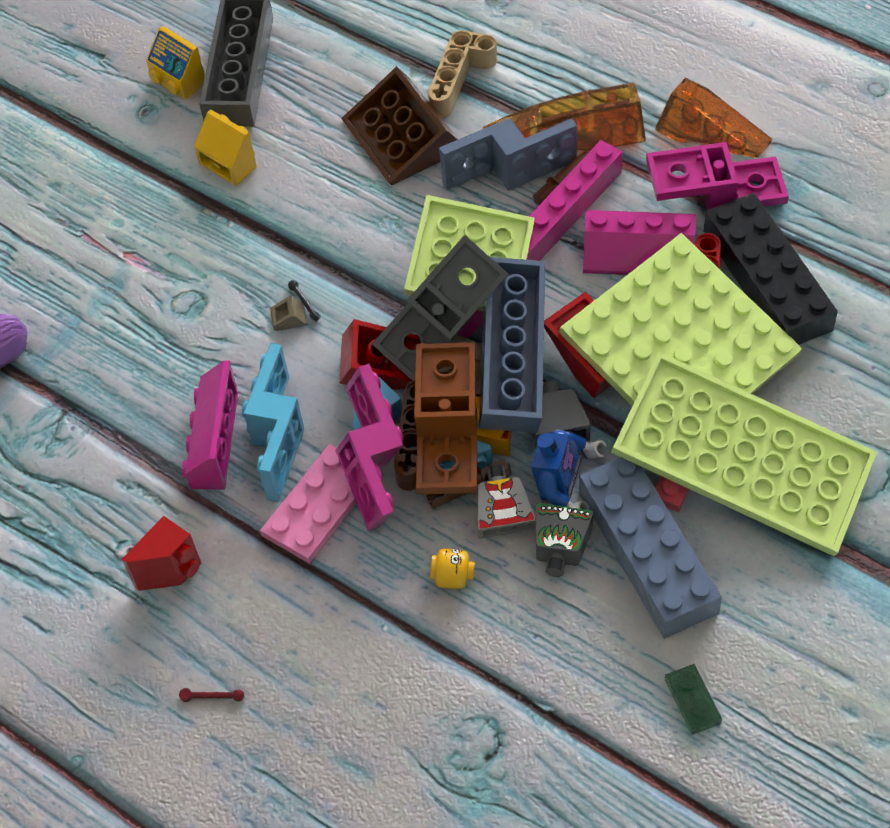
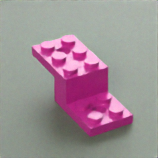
M726 142L646 154V162L657 201L703 195L706 208L709 210L755 193L764 207L788 203L789 195L776 156L732 162ZM681 171L684 175L676 176L672 172ZM758 181L762 185L753 186L749 182Z
M370 364L358 367L345 387L362 428L348 432L335 451L367 530L371 531L379 528L394 512L393 499L388 491L385 492L382 485V473L379 466L389 463L403 446V435L401 429L395 426L393 422L391 405L387 399L383 398L380 390L381 383L377 373L372 371Z

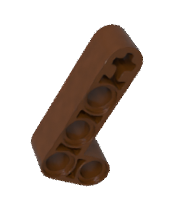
M415 380L409 382L405 388L399 425L403 435V446L396 453L394 459L396 483L402 490L406 491L416 489L417 432L415 423H412L415 422Z

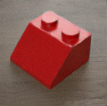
M165 516L122 558L130 579L138 591L182 585L188 578L193 577L197 573L199 566L202 564L191 534Z

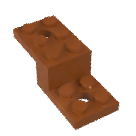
M475 342L416 344L414 419L417 432V494L477 493L478 417L476 407ZM442 367H451L453 369L449 374L438 372ZM446 460L455 463L450 469H443L439 466Z

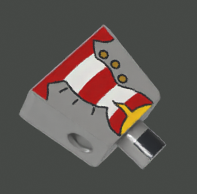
M504 465L488 467L489 481L478 484L479 539L535 530V515L520 477L506 478Z

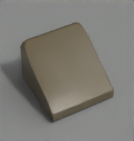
M292 295L270 307L273 329L275 331L301 327L307 324L304 304Z

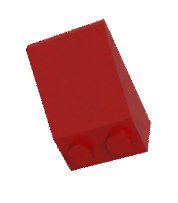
M585 291L544 320V328L575 379L593 398H596L611 387V385L559 333L562 325L594 301Z
M353 319L342 335L339 384L347 385L358 367L370 364L372 371L376 372L378 377L391 389H405L408 383L412 381L372 345L386 327ZM410 333L405 338V345L410 350H416V344L421 342L416 334Z

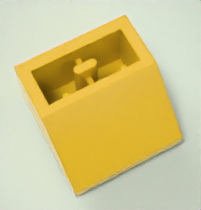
M210 109L206 114L194 145L198 163L237 186L257 168L249 131L245 127L231 122L225 115H219Z

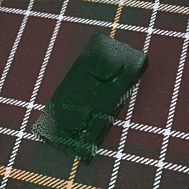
M695 664L665 674V682L691 735L722 723V717Z

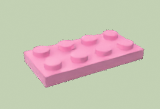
M330 444L260 530L262 537L309 564L356 505V500L335 450L337 448Z

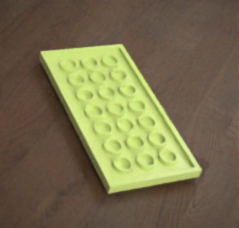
M658 351L611 453L835 557L839 552L877 451Z

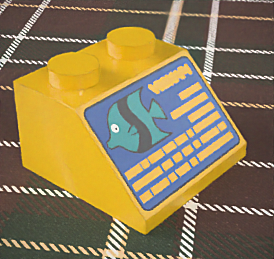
M162 25L158 29L146 60L149 69L148 75L154 83L161 84L171 94L178 95L186 100L199 90L204 83L205 75L198 47Z

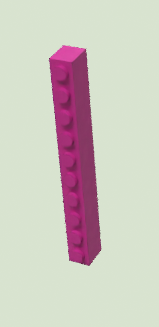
M600 140L532 212L529 217H534L535 220L526 260L540 261L621 174L623 151ZM477 310L458 335L469 338L482 324L483 311Z

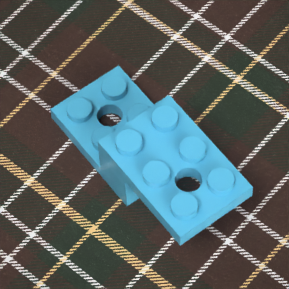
M270 343L267 353H263L261 357L260 372L252 380V393L249 400L244 401L242 416L245 417L246 430L250 434L252 444L267 447L265 454L260 455L258 459L257 472L260 473L262 479L261 486L265 490L267 500L279 502L305 429L298 399L283 395L289 380V373L282 345Z

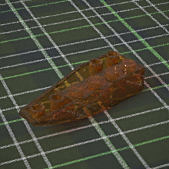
M635 83L588 90L558 97L512 113L483 127L484 129L511 118L522 135L527 138L569 119H573L577 124V150H592L600 140L613 147L646 142L641 101Z

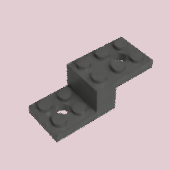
M464 235L407 299L408 304L372 345L414 381L416 350H410L406 347V336L410 333L417 334L421 341L420 344L450 343L509 274ZM465 268L473 269L476 274V279L471 285H464L459 279L460 272Z

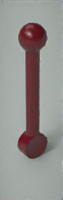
M183 688L179 692V697L183 702H189L192 698L233 699L239 702L245 696L244 692L240 689H236L233 692H191L190 689Z

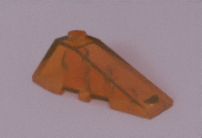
M686 77L670 94L655 128V131L682 143L690 140L700 142L702 146L726 142L730 153L759 158L772 142L770 136L715 93Z

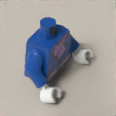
M563 430L541 434L537 439V448L531 465L541 500H547L556 506L589 510L590 507L586 501L581 500L572 503L570 498L583 457L582 451L584 450V454L588 459L601 458L604 455L600 454L597 448L606 447V443L603 440L588 443L586 438Z

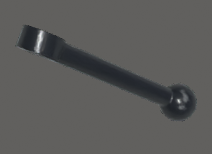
M291 280L288 283V288L296 293L310 313V318L317 322L321 318L320 314L312 308L298 288V282Z

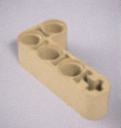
M461 30L451 35L428 92L429 103L441 118H446L452 113L470 66L488 69L496 65V39L491 35Z

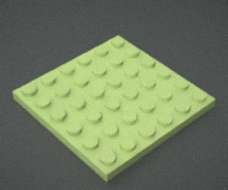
M682 233L567 321L559 330V333L631 406H633L658 351L750 394L758 390L802 351V348Z

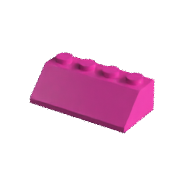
M586 210L583 273L628 275L680 233L695 245L696 214Z
M228 360L222 361L200 376L199 388L194 389V404L196 408L190 414L192 433L186 439L188 459L184 460L182 464L183 478H187L190 489L225 490L239 394L231 364Z

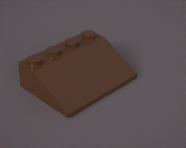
M397 66L341 118L390 185H394L439 163V147L458 140L415 83Z

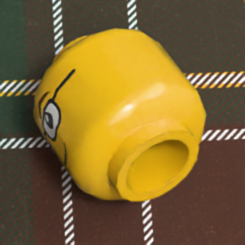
M441 548L437 555H432L430 579L435 580V584L439 588L464 589L467 580H473L475 562L469 561V554L465 550Z

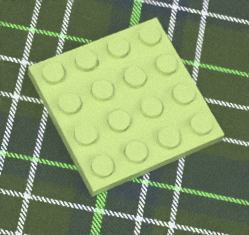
M426 195L403 295L411 296L464 235L489 257L526 260L535 218ZM465 268L460 272L459 279L462 284L471 285L476 279V274L473 269ZM483 304L480 306L478 311H483Z

